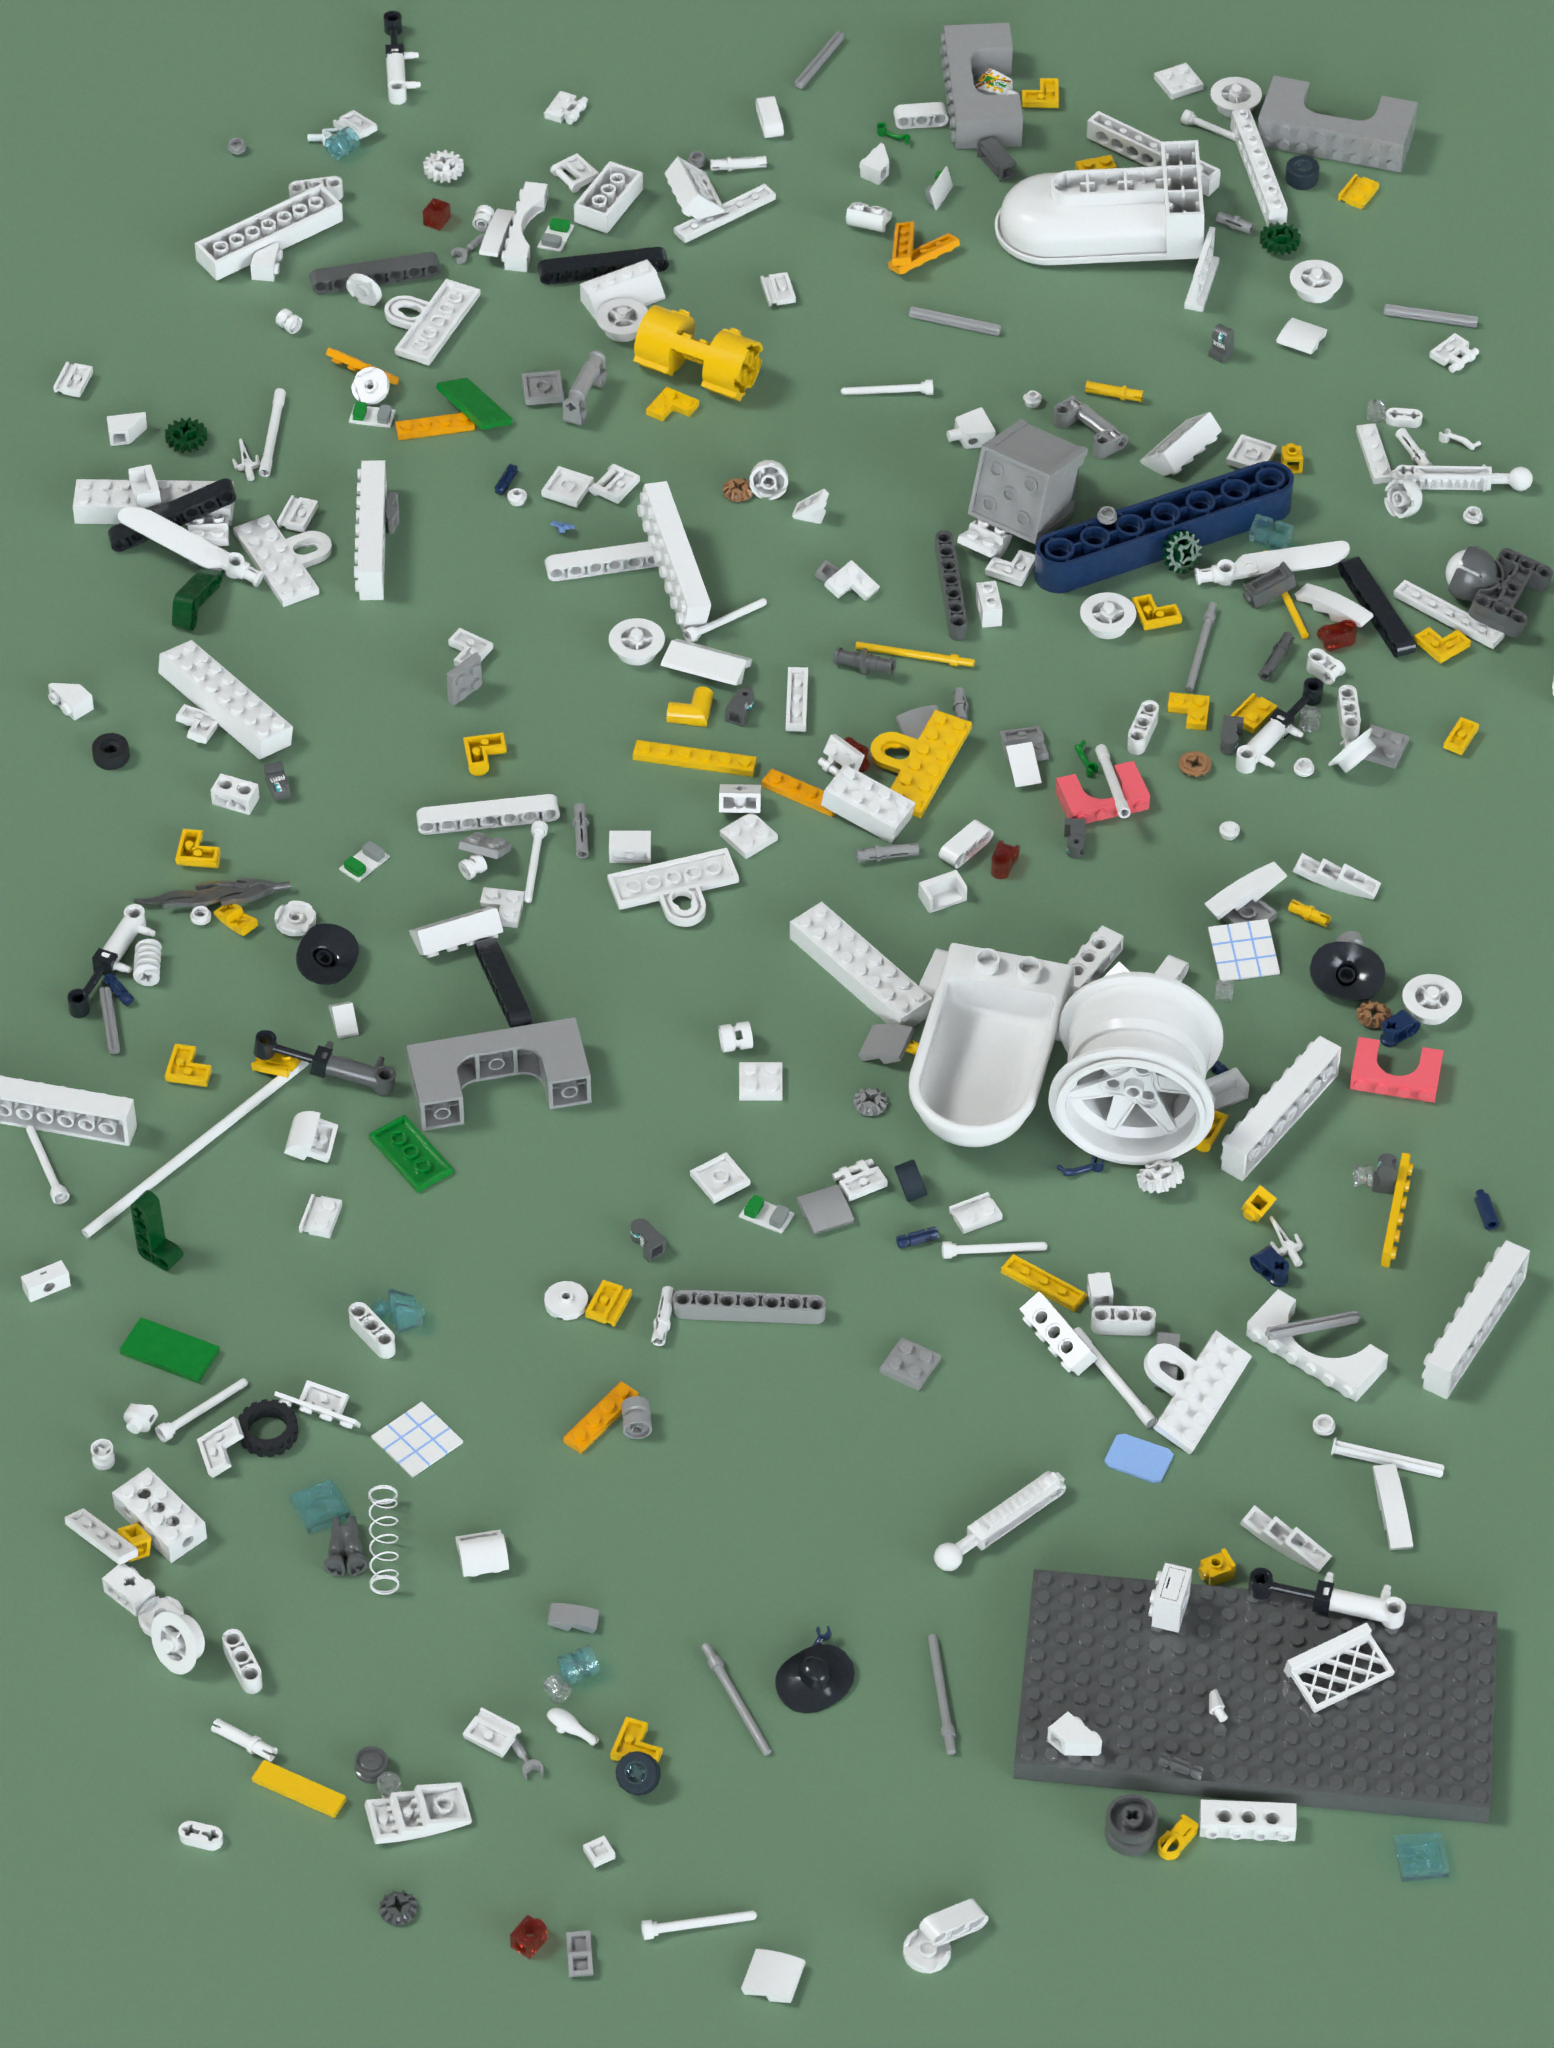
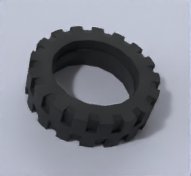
M263 1399L259 1403L256 1401L251 1403L250 1407H245L243 1414H240L238 1417L244 1438L239 1441H241L244 1449H248L250 1454L255 1453L258 1457H263L264 1455L274 1457L275 1454L281 1455L285 1453L286 1449H291L292 1443H295L297 1440V1417L294 1415V1410L291 1407L288 1408V1405L284 1402L279 1403L275 1399H272V1401ZM266 1417L278 1418L286 1424L284 1432L272 1439H259L249 1432V1428L255 1421Z

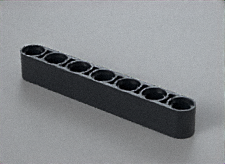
M650 247L545 259L538 263L537 268L540 281L545 285L592 280L644 260H648L656 272H662L668 268L669 263L666 250L663 247Z
M224 478L156 507L151 511L182 526L234 503L237 496L232 481ZM122 523L108 530L111 548L116 552L125 551L150 540V538Z
M1357 556L1340 561L1338 569L1341 577L1360 606L1373 613L1374 617L1370 621L1392 655L1398 658L1415 653L1416 645L1413 637L1361 558Z
M494 937L474 942L478 961L509 1027L513 1028L532 1024L530 1009L497 939Z

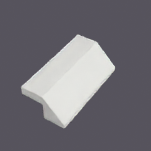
M675 639L671 640L662 659L661 666L737 686L742 684L745 668L751 666L752 658Z

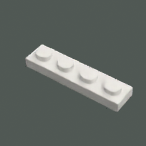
M1376 424L1356 425V433L1373 484L1391 482L1392 471Z
M788 667L786 731L806 732L808 668Z
M84 1508L65 1517V1525L118 1565L138 1556V1548Z

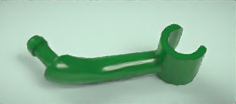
M879 122L877 124L878 136H888L899 141L905 140V144H909V139L911 138L909 134L892 133L887 131L886 123Z
M1083 740L1079 745H1075V750L1086 767V776L1092 778L1094 772H1098V764L1088 760L1082 750V747L1086 745V741Z

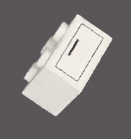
M1165 1563L1163 1571H1158L1155 1582L1157 1586L1151 1593V1605L1148 1615L1152 1617V1627L1179 1633L1190 1596L1192 1569Z

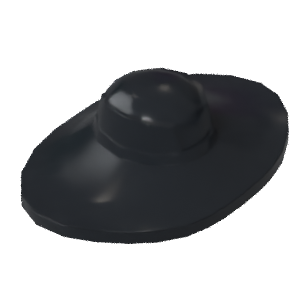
M315 925L306 932L297 948L296 964L298 970L307 980L316 984H336L345 979L352 971L359 954L358 942L349 930L339 925Z
M1336 941L1325 944L1316 951L1310 964V977L1313 984L1319 990L1329 996L1348 1001H1363L1374 997L1381 990L1386 975L1384 963L1379 955L1367 947L1350 942Z
M820 1644L806 1648L790 1657L777 1671L775 1688L778 1697L785 1706L795 1712L806 1714L824 1710L840 1701L849 1692L855 1675L853 1663L846 1652L831 1644Z

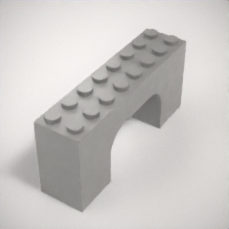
M1010 24L944 25V33H940V41L943 44L940 47V58H943L941 64L942 70H945L943 71V82H947L945 83V94H948L946 95V105L950 106L948 107V118H951L949 119V128L953 130L951 131V142H955V149H977L978 142L994 137L1002 147H1022L1023 115L1020 94H983L975 88L973 82L974 79L981 77L989 67L1003 75H1012L1013 45Z
M1273 76L1258 118V132L1264 147L1401 173L1415 132L1418 102L1381 96L1377 111L1373 117L1361 121L1319 114L1307 109L1309 82Z
M575 1017L406 1045L408 1074L422 1131L465 1124L461 1090L473 1082L513 1075L527 1074L539 1079L544 1087L549 1110L592 1103L591 1075Z

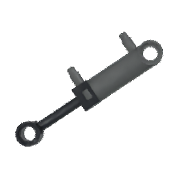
M261 1030L256 1034L253 1053L261 1060H269L274 1056V1053H279L312 1063L311 1075L321 1078L330 1075L373 1088L376 1094L383 1096L389 1095L393 1091L396 1073L392 1067L384 1065L385 1059L383 1056H379L374 1066L332 1054V1041H328L324 1047L318 1045L315 1055L278 1045L276 1042L277 1037L272 1031Z

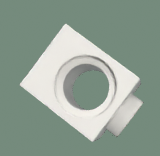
M1097 1272L1087 1275V1292L1091 1309L1101 1305L1113 1306L1114 1293L1110 1272Z

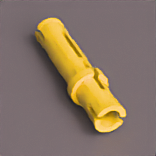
M1088 380L1085 385L1087 388L1085 393L1120 398L1121 401L1127 399L1142 402L1144 397L1142 395L1144 390L1127 388L1125 385L1120 387Z

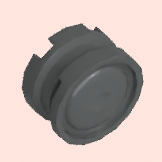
M369 1746L359 1750L355 1757L357 1778L364 1783L370 1784L380 1782L385 1778L388 1771V1757L383 1749Z

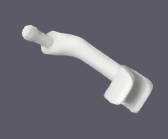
M1445 429V434L1439 432V441L1442 443L1449 442L1451 438L1463 443L1470 450H1474L1475 447L1481 445L1480 441L1473 444L1467 438L1451 433L1450 429Z

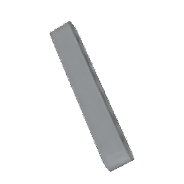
M679 1290L673 1295V1313L677 1318L693 1320L820 1324L826 1318V1300L820 1295Z

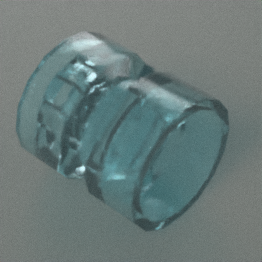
M348 126L338 131L336 135L325 139L327 152L336 160H339L347 155L348 152L350 153L360 146L358 135Z
M589 1645L576 1649L575 1654L569 1652L557 1658L560 1672L568 1685L581 1681L582 1676L588 1678L600 1672L595 1653Z

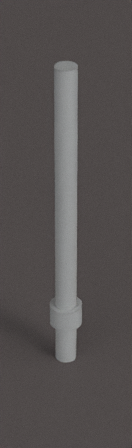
M1215 602L1209 603L1207 612L1203 616L1202 621L1204 624L1185 688L1189 693L1194 690L1210 628L1216 618L1215 610L1217 604Z
M931 1634L928 1636L942 1721L941 1736L945 1740L947 1754L952 1755L956 1753L954 1742L956 1737L955 1728L951 1724L937 1635Z
M709 1643L703 1644L701 1649L708 1659L707 1664L711 1671L715 1672L763 1756L769 1755L771 1749L724 1670V1663L720 1656L715 1654Z

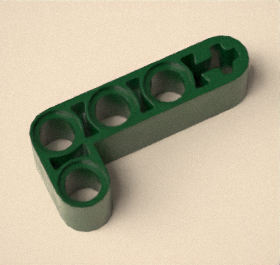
M202 567L175 594L172 608L173 627L188 631L195 629L198 609L222 583L223 573L221 571Z
M146 1190L130 1205L137 1250L145 1260L164 1271H169L184 1254L178 1245L166 1239L160 1201L153 1192Z

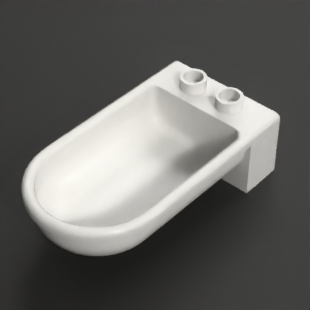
M1198 140L1160 142L1161 166L1043 173L1020 181L1007 193L996 215L995 234L998 242L1012 256L1037 265L1199 259L1204 245V206Z
M958 943L950 944L909 1075L908 1089L911 1102L930 1131L941 1139L955 1145L984 1147L1007 1139L1022 1126L1026 1118L1033 1111L1038 1100L1055 1040L1061 1041L1059 1031L1061 1013L1066 1002L1074 993L1075 968L1072 965L1037 959L1032 956L995 951L990 948H979Z

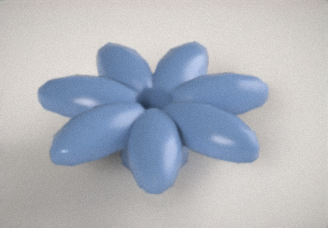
M552 521L550 524L551 526H557V532L565 533L566 529H575V526L572 524H564L562 521Z

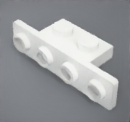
M309 1380L306 1381L300 1399L275 1391L274 1396L279 1399V1403L284 1402L288 1407H291L293 1404L298 1406L299 1411L309 1415L312 1412L320 1414L319 1418L332 1422V1419L340 1421L339 1425L348 1429H352L353 1426L360 1428L361 1423L357 1420L342 1415L350 1397L348 1394Z

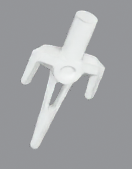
M337 128L322 129V134H307L308 141H322L325 147L338 146V144H330L331 141L352 140L353 138L348 135L330 133V131H337Z
M239 439L242 463L238 465L234 458L232 462L236 470L245 471L248 481H253L255 479L253 469H257L260 466L259 455H255L256 462H252L243 440Z
M1270 1216L1271 1223L1282 1244V1247L1278 1248L1274 1242H1270L1271 1246L1280 1256L1289 1255L1295 1267L1301 1266L1303 1262L1297 1251L1301 1250L1303 1243L1298 1234H1294L1297 1242L1294 1243L1287 1237L1274 1217Z

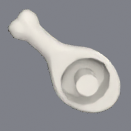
M552 1708L547 1712L548 1719L557 1726V1732H567L579 1736L592 1746L598 1743L599 1738L583 1728L578 1720L568 1711L561 1708Z

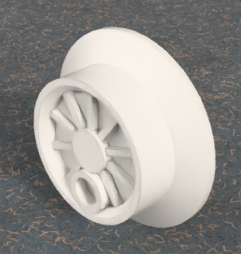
M1242 77L1221 79L1212 86L1210 93L1211 99L1217 105L1218 111L1230 118L1232 111L1250 109L1252 112L1253 108L1262 99L1260 87L1255 82Z
M1307 260L1297 264L1291 270L1290 282L1301 299L1311 303H1322L1329 300L1340 289L1343 283V275L1335 265L1329 262Z
M613 299L604 303L598 309L596 320L599 327L605 331V334L610 339L618 342H627L636 338L639 325L648 309L641 302L634 299Z
M1105 592L1087 598L1081 606L1080 616L1083 623L1094 636L1102 639H1114L1123 635L1134 623L1136 609L1128 598L1120 594Z
M641 618L624 620L615 625L609 634L611 649L623 662L630 665H644L651 662L665 643V635L661 627L650 620Z
M1369 728L1352 741L1349 740V736L1340 743V745L1343 744L1344 748L1328 763V766L1338 764L1347 773L1377 748L1369 738L1373 729Z
M1424 974L1411 979L1405 985L1402 999L1406 1008L1417 1021L1427 1025H1437L1448 1020L1449 1017L1459 1010L1462 1003V994L1459 987L1452 980L1441 975Z
M172 1611L161 1612L155 1617L151 1628V1639L158 1659L175 1674L188 1673L193 1669L196 1659L204 1651L205 1642L200 1626L192 1617L185 1614L178 1615Z

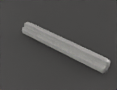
M108 986L105 988L101 987L99 991L109 1054H119L120 1045L111 988Z

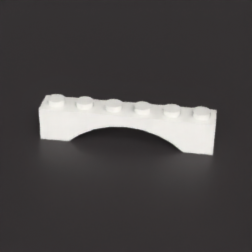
M525 182L524 188L520 189V201L516 203L517 213H513V226L509 227V238H506L505 241L506 251L503 250L501 256L505 270L527 272L530 245L525 240L523 232L530 220L545 210L548 200V184Z

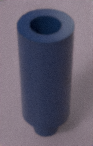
M1479 1189L1475 1192L1476 1197L1474 1201L1484 1228L1493 1230L1499 1226V1219L1490 1195L1485 1193L1483 1189Z

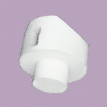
M130 1403L123 1416L124 1421L127 1423L126 1428L134 1434L148 1432L155 1423L158 1412L153 1405Z

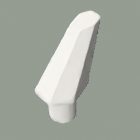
M1214 1689L1209 1694V1714L1215 1715L1220 1722H1224L1228 1718L1223 1711L1225 1705L1217 1689Z

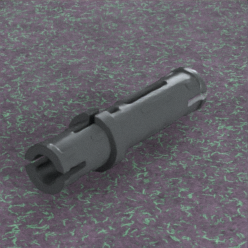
M1284 632L1279 642L1273 646L1271 655L1258 673V676H1261V680L1269 681L1282 658L1288 654L1289 647L1295 640L1292 633Z

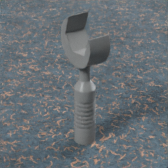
M481 233L467 244L465 249L454 248L451 251V257L460 256L456 258L457 264H464L468 259L467 252L482 243L485 234Z
M515 1737V1741L511 1746L517 1756L525 1762L522 1766L524 1779L527 1781V1773L532 1769L539 1771L542 1779L544 1775L542 1763L536 1759L528 1760L527 1752L518 1738Z

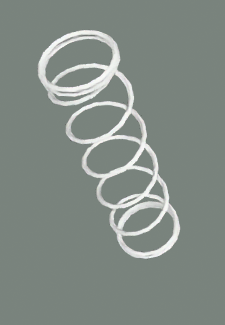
M378 1485L368 1492V1497L373 1503L369 1509V1517L374 1521L369 1527V1534L373 1538L369 1545V1551L374 1556L369 1566L372 1573L375 1574L371 1577L370 1589L377 1594L384 1595L398 1590L399 1581L396 1577H398L399 1572L393 1569H385L375 1573L372 1569V1562L375 1558L382 1561H394L399 1555L392 1551L374 1555L371 1546L375 1540L386 1544L394 1543L398 1540V1536L395 1534H383L375 1538L371 1533V1528L374 1523L392 1526L398 1523V1519L393 1516H384L374 1520L371 1516V1509L374 1505L385 1509L396 1507L398 1505L396 1501L398 1492L389 1485ZM377 1489H390L394 1491L395 1496L392 1499L375 1500L371 1497V1493ZM393 1501L396 1503L394 1506H391V1507H385V1506L377 1505V1504H381V1505H382V1504H389V1503H392ZM384 1518L396 1520L393 1524H382L377 1521ZM382 1536H395L396 1540L385 1542L378 1540V1538ZM392 1553L396 1554L397 1557L394 1559H382L377 1556ZM385 1571H394L397 1573V1575L394 1577L390 1575L378 1574ZM379 1579H391L397 1583V1586L388 1591H381L375 1589L372 1584Z

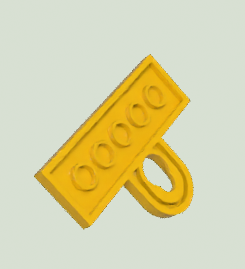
M935 710L919 739L898 732H885L873 740L871 744V758L873 762L881 768L898 773L890 789L915 802L913 816L922 818L971 731L972 722ZM889 748H904L910 754L907 758L899 760L886 755L885 751Z

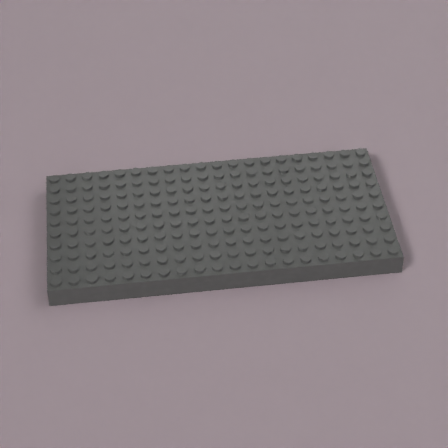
M1034 1569L1013 1779L1254 1802L1296 1803V1806L1488 1824L1492 1789L1498 1612L1405 1603L1406 1610L1403 1625L1397 1629H1389L1379 1621L1329 1611L1328 1615L1312 1612L1314 1600L1271 1591L1268 1598L1257 1600L1249 1594L1248 1589L1191 1584L1189 1600L1179 1633L1151 1626L1152 1617L1148 1615L1151 1605V1593L1157 1586L1155 1584L1156 1580ZM1367 1623L1372 1630L1371 1636L1395 1671L1394 1675L1314 1713L1292 1677L1288 1678L1284 1672L1287 1660ZM1365 1643L1359 1647L1358 1652L1371 1656L1373 1650L1368 1643ZM1342 1654L1339 1657V1662L1352 1665L1354 1656ZM1356 1658L1355 1667L1368 1670L1370 1661ZM1324 1663L1320 1665L1319 1671L1332 1675L1334 1666ZM1372 1663V1672L1381 1674L1386 1671L1381 1664ZM1337 1667L1335 1676L1348 1680L1350 1671ZM1353 1672L1351 1681L1362 1683L1365 1681L1366 1675ZM1303 1673L1299 1677L1302 1682L1312 1684L1314 1675ZM1317 1676L1315 1686L1328 1689L1330 1680ZM1333 1681L1331 1690L1341 1693L1345 1691L1346 1685ZM1214 1689H1217L1225 1705L1223 1711L1228 1718L1224 1722H1220L1215 1715L1209 1714V1694ZM1313 1691L1312 1697L1316 1704L1325 1701L1326 1694ZM1066 1712L1071 1713L1074 1717H1079L1088 1729L1095 1731L1101 1737V1754L1098 1756L1063 1755L1047 1741L1048 1727ZM1166 1752L1172 1754L1171 1757L1177 1756L1193 1762L1192 1765L1198 1764L1203 1766L1204 1774L1202 1778L1198 1780L1192 1778L1191 1774L1187 1776L1171 1770L1170 1766L1166 1768L1159 1765L1158 1759L1160 1754Z

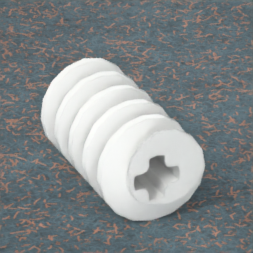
M144 939L135 946L133 977L140 985L153 986L159 982L162 946L157 940Z

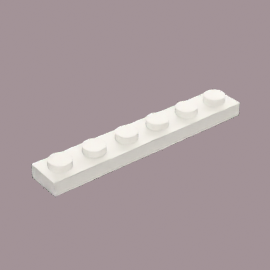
M763 184L722 204L725 211L721 214L700 219L693 218L674 227V234L684 243H687L775 200L776 193L766 184Z
M1404 580L1394 590L1393 597L1455 630H1459L1461 633L1491 649H1494L1504 639V633L1474 620L1469 616V613L1407 580Z

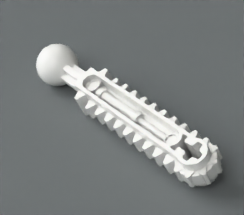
M1399 465L1391 473L1392 481L1395 479H1410L1417 483L1420 489L1482 490L1485 492L1486 490H1491V484H1510V487L1514 490L1523 491L1528 489L1533 482L1531 471L1522 466L1514 468L1510 473H1492V467H1487L1486 465Z
M1045 1472L967 1527V1536L956 1544L946 1542L939 1545L934 1553V1561L937 1567L943 1571L957 1569L962 1563L963 1555L977 1546L982 1551L1062 1496L1066 1490L1065 1478L1058 1472Z

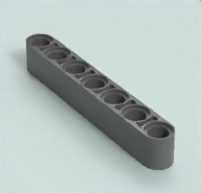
M425 252L316 269L310 273L309 277L313 291L316 294L346 291V282L355 273L369 277L377 285H385L435 277L440 274L441 267L436 253Z
M940 530L935 535V555L948 634L952 640L960 641L965 639L967 634V616L954 538L950 531Z

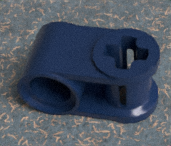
M1400 1010L1392 1017L1383 1021V1033L1380 1036V1042L1387 1047L1396 1046L1408 1037L1415 1035L1420 1028V1022L1406 1010Z
M1267 1246L1250 1257L1252 1268L1257 1273H1260L1271 1285L1283 1287L1288 1283L1287 1272L1289 1270V1263L1273 1247Z

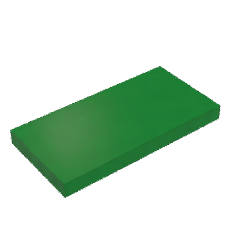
M467 377L437 383L436 389L481 430L512 424L513 418Z
M405 1114L369 1134V1140L417 1193L453 1174V1168Z
M140 1317L119 1351L121 1355L199 1384L220 1352V1348L212 1343Z

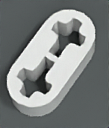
M1390 408L1386 411L1385 421L1393 427L1417 428L1422 424L1423 414L1417 409Z
M186 1821L179 1827V1838L185 1845L210 1851L217 1850L223 1845L222 1831L216 1826ZM190 1830L194 1832L190 1833L189 1836H186V1833H189ZM212 1836H216V1838H213L212 1841H208V1839H211Z

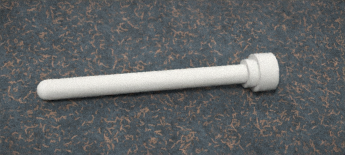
M1188 109L1183 112L1181 117L1182 124L1187 126L1194 124L1235 141L1233 132L1197 118L1194 112Z
M933 379L925 380L921 384L844 387L841 389V394L922 392L926 395H933Z
M765 598L759 599L698 628L688 627L683 630L684 638L688 642H697L702 634L765 606L767 600Z
M535 821L531 826V834L534 839L524 895L526 903H530L533 898L541 842L548 831V825L543 821Z
M28 1125L26 1127L27 1134L51 1185L50 1196L55 1204L65 1203L69 1199V1193L65 1186L59 1184L34 1126Z
M951 1241L942 1242V1258L952 1259L957 1254L1044 1251L1048 1245L1046 1242L956 1245V1243Z
M242 1378L172 1423H161L155 1427L157 1436L162 1442H167L173 1438L177 1429L246 1387L248 1381Z
M751 1910L658 1924L656 1921L644 1920L641 1921L642 1935L644 1940L654 1939V1936H658V1933L750 1921L756 1919L757 1913Z

